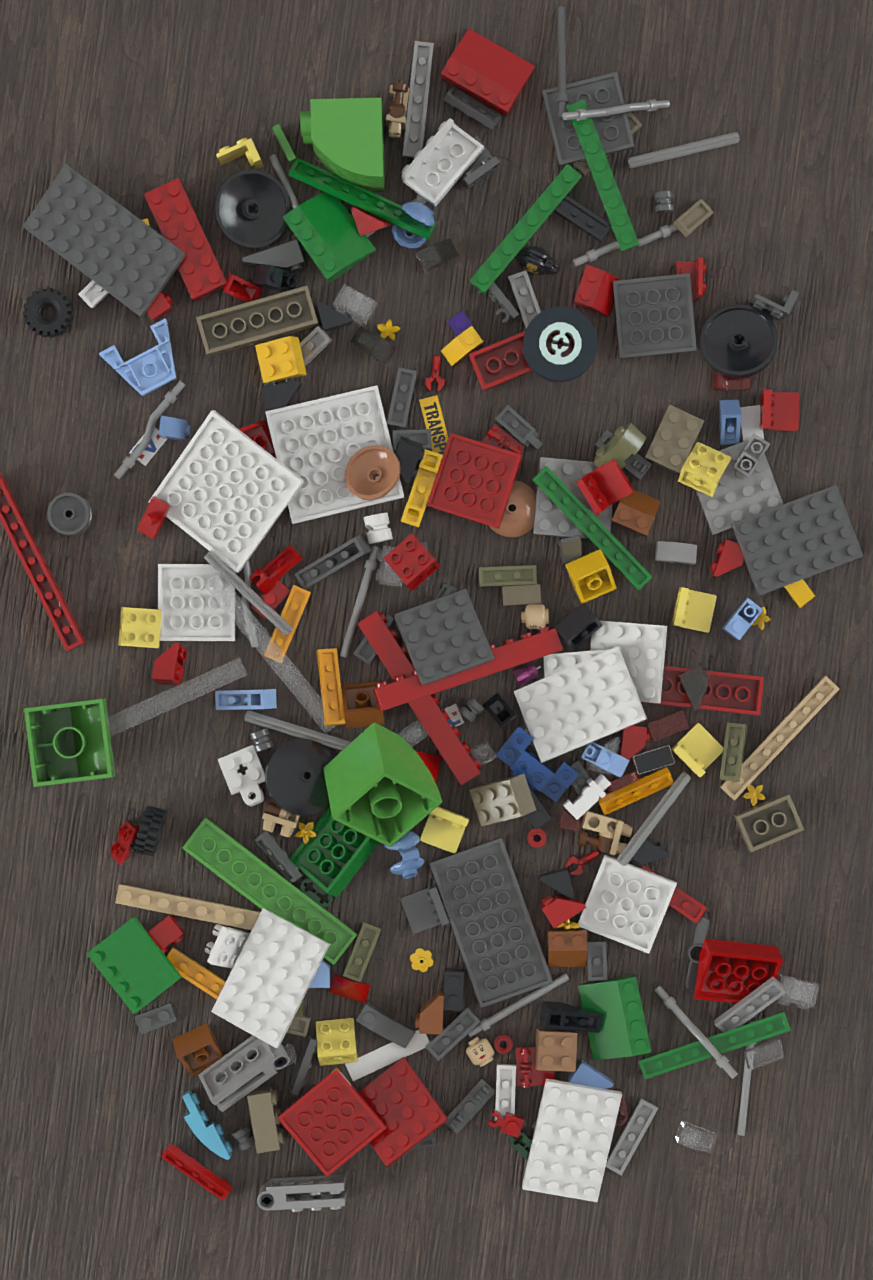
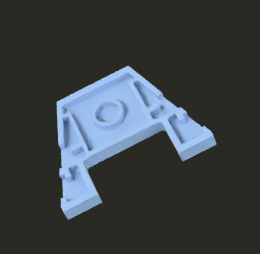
M166 319L150 326L159 344L138 356L123 362L115 345L99 353L142 396L177 379Z

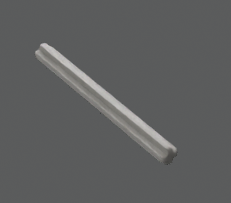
M733 132L630 157L627 163L629 168L632 169L735 144L740 141L738 132Z
M209 551L204 556L208 563L284 635L287 636L293 630L282 617L212 551Z
M249 710L244 717L246 722L301 739L314 740L324 746L340 751L344 750L351 743L347 740Z
M682 772L618 856L617 861L623 866L628 864L691 779L687 773Z

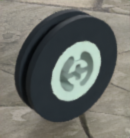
M552 307L540 312L531 320L524 334L523 352L526 362L534 373L551 382H568L580 377L591 366L596 355L597 336L592 323L581 312L569 307ZM552 333H559V335L553 338V343H558L561 340L563 341L562 344L566 346L569 345V340L565 336L568 334L574 342L572 353L566 357H561V354H564L568 347L562 346L561 349H558V345L552 343L551 349L555 355H551L547 350L546 340Z

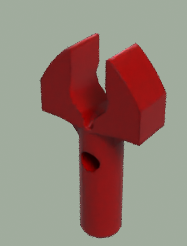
M439 355L433 356L432 375L425 380V385L430 392L431 383L434 379L438 383L437 392L444 387L445 379H441L439 376L441 356Z
M595 849L580 859L575 858L574 855L569 857L566 867L572 863L578 864L577 868L569 873L572 875L582 874L583 866L599 857L600 852Z

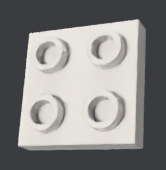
M217 924L214 929L218 930V932L215 930L212 932L214 936H217L215 944L209 942L206 945L211 949L205 948V952L210 954L207 962L212 965L233 969L250 933Z

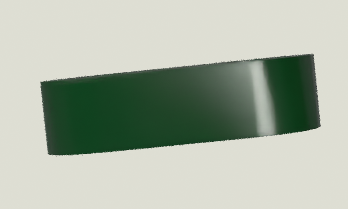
M308 877L302 881L301 891L318 905L328 907L332 903L333 896L326 893L312 879ZM310 882H313L312 887L317 891H306V886L304 885V883L309 884ZM319 892L322 895L328 894L329 902H320L321 897L317 893Z
M521 1130L519 1136L522 1135L521 1139L525 1144L515 1143V1138L511 1135L510 1143L528 1161L529 1153L526 1147L531 1148L532 1139Z

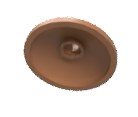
M380 445L365 447L355 453L349 460L345 470V483L350 492L360 499H379L387 495L397 484L400 476L399 460L387 447Z
M515 480L500 528L489 527L495 533L509 538L519 537L528 533L534 527L535 491L527 484ZM509 505H515L516 510L513 512L509 511Z

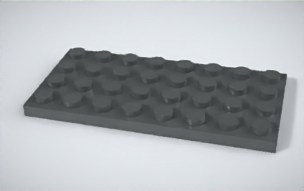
M65 164L22 226L140 317L145 315L187 255L68 164Z
M502 837L429 863L481 1008L553 983Z

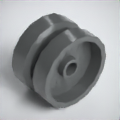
M62 493L54 497L49 503L47 517L51 527L58 533L76 536L86 532L91 526L93 509L90 503L82 496L73 493ZM68 511L73 513L72 517L70 518L69 515H67Z

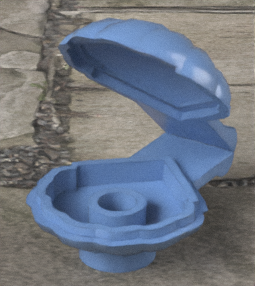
M407 202L402 205V210L406 211L414 219L428 226L434 225V212L426 205L419 202ZM395 224L392 228L394 239L401 246L418 248L426 242L425 238Z
M413 831L407 832L391 847L384 844L385 848L398 850L403 857L401 862L393 865L390 869L393 874L402 875L403 879H409L418 875L417 869L421 868L425 862L424 859L420 858L418 848L415 847L420 837Z

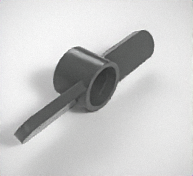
M706 917L699 919L694 942L687 948V956L690 959L685 985L689 989L695 988L699 959H693L690 952L696 946L702 947L705 938L707 939L710 921Z

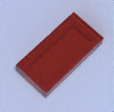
M683 710L646 723L653 741L690 728Z

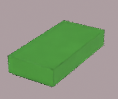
M277 124L273 126V132L289 163L292 165L296 157L280 125Z

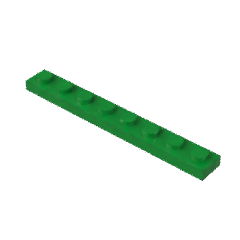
M585 99L566 106L568 112L584 108L588 110ZM592 118L582 121L572 119L573 127L621 252L638 246V239Z
M299 158L295 160L289 171V176L429 240L437 222L435 221L433 226L425 225V223L414 219L406 211L402 210L401 205Z
M567 164L469 282L485 294L578 183L582 175Z
M547 466L532 479L598 550L601 549L603 555L638 591L652 578L644 567Z
M785 1012L708 1037L707 1039L720 1054L791 1031ZM700 1041L638 1062L644 1079H648L713 1056Z

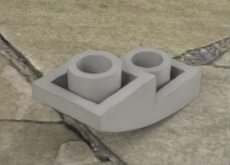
M754 433L733 468L750 477L770 443Z
M665 541L656 542L655 561L696 564L697 545Z

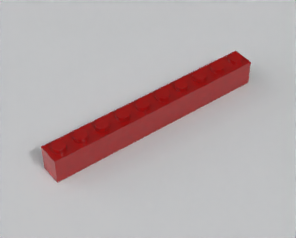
M0 471V520L66 652L72 651L87 642Z
M375 611L358 622V626L393 680L402 675H405L406 678L413 676L412 672L416 670L413 663L409 662L406 657L409 653L404 645L399 646L396 639H398V636L393 628L389 630L385 623L388 620L383 612L379 614ZM431 694L408 702L460 785L479 775V768H481L476 758L472 759L468 754L471 750L466 742L461 743L458 736L461 734L456 726L451 727L448 723L450 717L445 709L441 711L437 704L440 702L436 695Z
M548 626L539 629V634L532 636L530 632L521 635V640L514 642L512 638L503 641V646L497 648L495 644L491 645L490 648L495 658L494 661L423 687L416 671L412 672L413 676L408 678L405 675L394 678L395 682L390 684L387 681L376 684L377 688L372 689L379 712L561 651L563 649L556 628L550 630Z

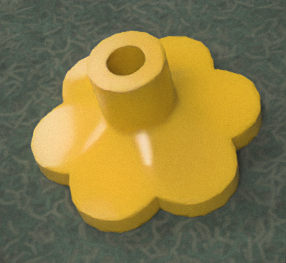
M418 948L410 956L412 968L426 972L428 967L433 965L432 953L429 950L424 951L422 948Z

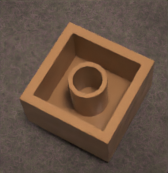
M536 1028L534 1067L537 1070L575 1072L578 1033L571 1030Z

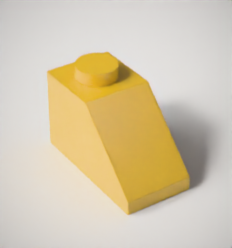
M471 326L453 339L441 352L450 365L453 366L483 344V340Z

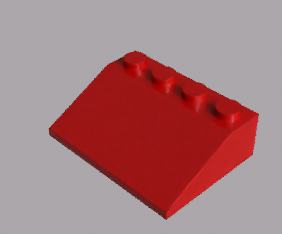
M468 29L442 70L441 80L455 86L507 117L536 66L475 31Z
M705 938L699 956L694 998L738 1003L771 977L777 979L783 962L778 947Z

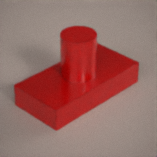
M156 496L152 497L137 530L149 538L155 539L171 505Z
M279 580L274 583L275 586L269 592L260 596L273 610L291 592ZM254 605L251 606L265 620L267 619Z

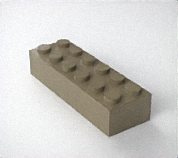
M308 286L196 317L208 357L319 326Z

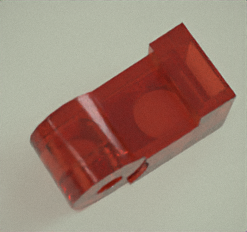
M720 373L713 374V390L748 391L750 389V377L732 378Z

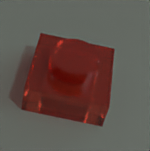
M562 809L559 828L578 832L580 818L576 820L568 810Z

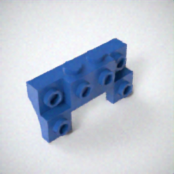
M518 726L495 756L510 766V769H512L511 773L514 776L525 774L528 786L532 790L542 791L553 801L557 802L565 790L577 778L579 772L574 770L565 761L556 772L546 763H541L537 756L526 749L534 737Z

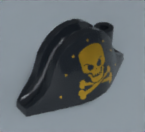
M538 246L523 247L514 258L524 271L526 270L527 273L532 275L557 274L559 270L558 265L548 252Z

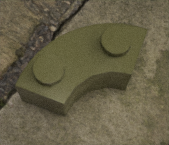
M632 423L620 426L615 431L613 438L605 446H601L597 450V456L593 463L600 467L615 459L622 469L626 465L624 461L631 454L636 455L645 442L646 437Z

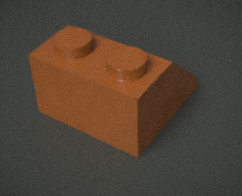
M634 490L633 493L619 500L611 522L647 536L655 519L660 501Z
M380 681L342 685L346 729L370 726L374 722L379 725L385 724L384 712H379L372 689L377 688L376 684L380 683Z
M584 928L547 929L548 968L586 967L587 930Z
M439 990L420 1008V1013H416L415 1028H419V1034H442L444 990Z
M207 1023L172 1039L178 1059L191 1076L203 1072L225 1056L214 1032Z

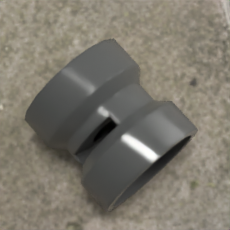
M672 191L654 193V199L657 202L655 213L666 214L674 212V205L671 203L674 198Z
M470 697L467 700V704L461 706L458 711L472 723L476 719V715L482 713L484 708Z
M268 728L250 734L251 740L255 741V752L274 746L272 740L268 738L270 734Z
M249 1124L238 1128L232 1133L233 1138L239 1142L238 1147L240 1151L246 1150L255 1144Z

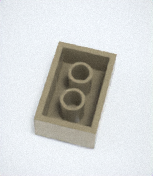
M669 405L659 423L644 459L677 475L680 474L704 420Z
M525 774L485 783L469 790L481 826L522 817L536 811Z
M787 793L733 815L745 845L750 852L804 830L790 794Z
M273 1085L255 1088L247 1095L257 1154L280 1150L281 1145L284 1143L285 1133L284 1128H280L281 1122L277 1119L281 1114V1110L276 1107L279 1101L278 1092L273 1089Z

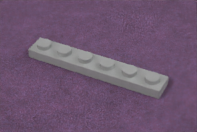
M415 41L403 157L414 158L419 150H423L434 43Z

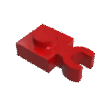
M492 1111V1116L498 1119L496 1121L489 1120L488 1124L491 1127L501 1126L500 1132L518 1138L524 1118L508 1112L503 1117L498 1111Z

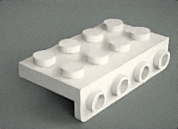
M451 118L440 125L436 135L428 139L425 148L419 150L414 156L413 162L410 165H406L402 170L403 183L435 207L484 150L482 144L456 126Z

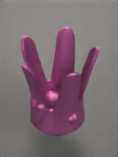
M532 662L526 667L512 670L514 675L521 674L517 677L518 685L522 684L520 688L532 678L539 676L537 669L541 668V666L536 668Z

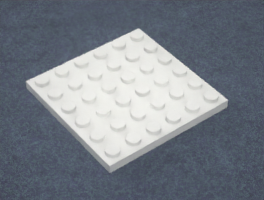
M377 385L265 412L276 459L304 480L301 487L288 503L292 524L404 498L400 477L395 487L387 495L375 500H363L356 497L350 492L345 483L347 464L359 450L372 445H380L389 448L393 452Z
M212 410L152 497L156 496L171 505L166 517L238 573L301 487L304 480L219 413Z

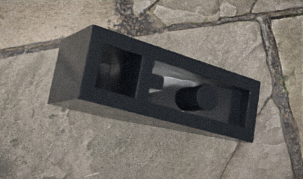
M543 1001L539 1019L544 1028L600 1033L603 1014L560 1002Z

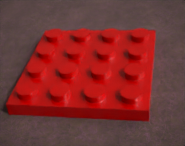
M450 433L426 506L499 529L523 455Z
M405 1057L401 1058L358 1092L387 1126L383 1132L370 1141V1144L386 1167H389L449 1120Z
M335 1068L277 1117L326 1177L387 1127L338 1068Z

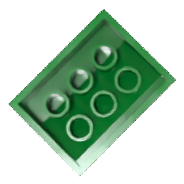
M326 192L300 204L283 216L285 223L328 283H331L376 251L366 235L360 236L354 218L341 200Z
M329 807L312 830L317 836L309 837L307 844L302 842L289 860L326 893L338 898L380 842L332 819L331 808Z
M135 916L87 953V956L133 1014L145 1007L182 977Z
M635 974L578 985L583 1009L603 1014L600 1033L588 1032L593 1060L631 1057L651 1053Z

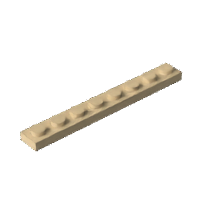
M824 676L742 763L740 782L725 781L720 788L735 801L837 693L839 688L827 676Z
M119 884L115 902L117 904L248 930L253 929L261 913L260 911Z

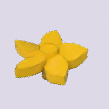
M390 319L386 322V325H377L381 331L380 339H385L389 336L390 339L395 340L394 332L400 330V327L392 326Z
M762 607L763 611L752 624L753 626L758 624L761 630L764 629V622L771 620L770 617L765 616V607Z
M749 785V792L745 793L743 797L746 799L751 798L753 806L757 803V799L765 800V796L760 793L763 785L756 788Z
M299 822V829L301 831L297 832L295 836L303 837L305 844L308 843L309 837L317 836L312 831L314 822H310L307 825Z
M568 919L566 923H562L556 928L575 929L579 928V924L569 922Z

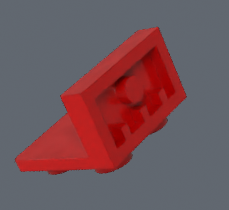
M699 257L696 262L677 261L676 274L690 273L692 301H699L703 294L706 293V281H703L704 274H706V262H703V257Z
M770 389L761 391L760 430L798 431L800 394L772 392Z
M615 459L584 475L576 482L596 515L634 492Z
M410 534L384 557L387 564L411 591L441 567L413 534Z

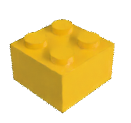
M288 336L255 345L263 383L281 382L285 379L307 375L299 337Z
M601 549L565 564L581 604L617 589L609 564Z

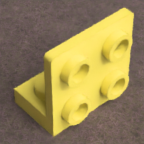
M243 138L236 142L237 145L232 147H223L216 154L221 165L246 154L251 166L255 165L257 170L264 167L251 138Z
M697 442L681 469L678 482L713 497L719 480L731 461V456Z
M680 587L671 625L708 633L717 596Z
M121 607L118 645L159 648L162 611Z
M697 723L671 748L700 778L706 773L704 770L723 753L724 749L700 723Z
M437 806L429 814L420 841L455 854L469 818Z
M353 1018L316 1022L317 1052L320 1066L358 1062Z

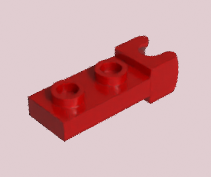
M289 545L264 568H258L249 578L263 594H266L275 586L274 583L303 558Z

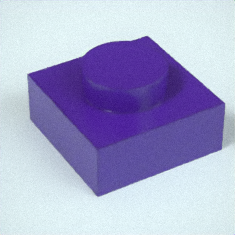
M463 310L447 321L456 336L469 327H474Z

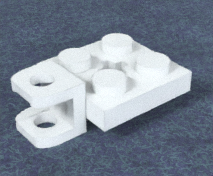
M254 745L218 759L231 795L240 792L244 802L251 807L264 801V794L259 784L265 782V772L258 754L255 752ZM240 765H243V767H248V770L245 771V775H242V773H238ZM255 793V799L251 800V795Z

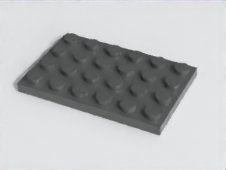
M837 485L731 524L758 596L863 557Z

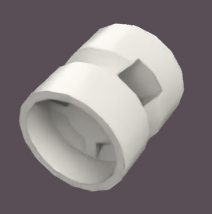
M388 513L364 517L365 527L369 529L367 533L369 544L393 539L391 529L387 527L390 523Z

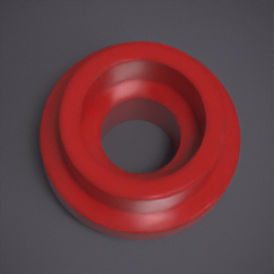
M535 828L532 829L527 835L528 843L536 848L543 846L546 842L545 832L539 828L537 830ZM534 835H540L541 839L536 842L533 840Z
M499 1035L494 1040L495 1050L500 1054L509 1053L513 1048L512 1039L507 1035ZM506 1041V1047H501L500 1042Z

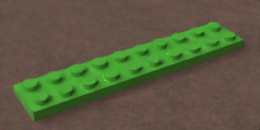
M207 817L182 847V849L260 909L265 908L330 943L324 958L333 965H335L357 936L355 931L305 895L294 884H291L281 874Z

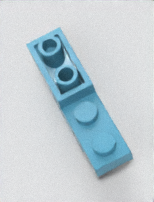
M191 1089L184 1092L182 1098L189 1110L185 1114L184 1119L190 1129L211 1151L226 1160L230 1159L233 1149L230 1142L225 1141L223 1137L224 1131L222 1126L217 1124L215 1120L210 1123L207 1122L209 1118L205 1110L201 1111L198 1105L200 1100L196 1093L193 1094Z

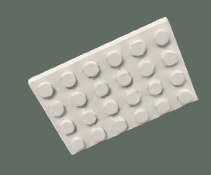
M615 647L514 691L530 735L534 737L533 743L541 763L647 719L619 647Z
M263 908L211 1012L269 1045L279 1048L330 943Z
M546 1079L522 1184L523 1190L598 1202L622 1093L614 1090Z

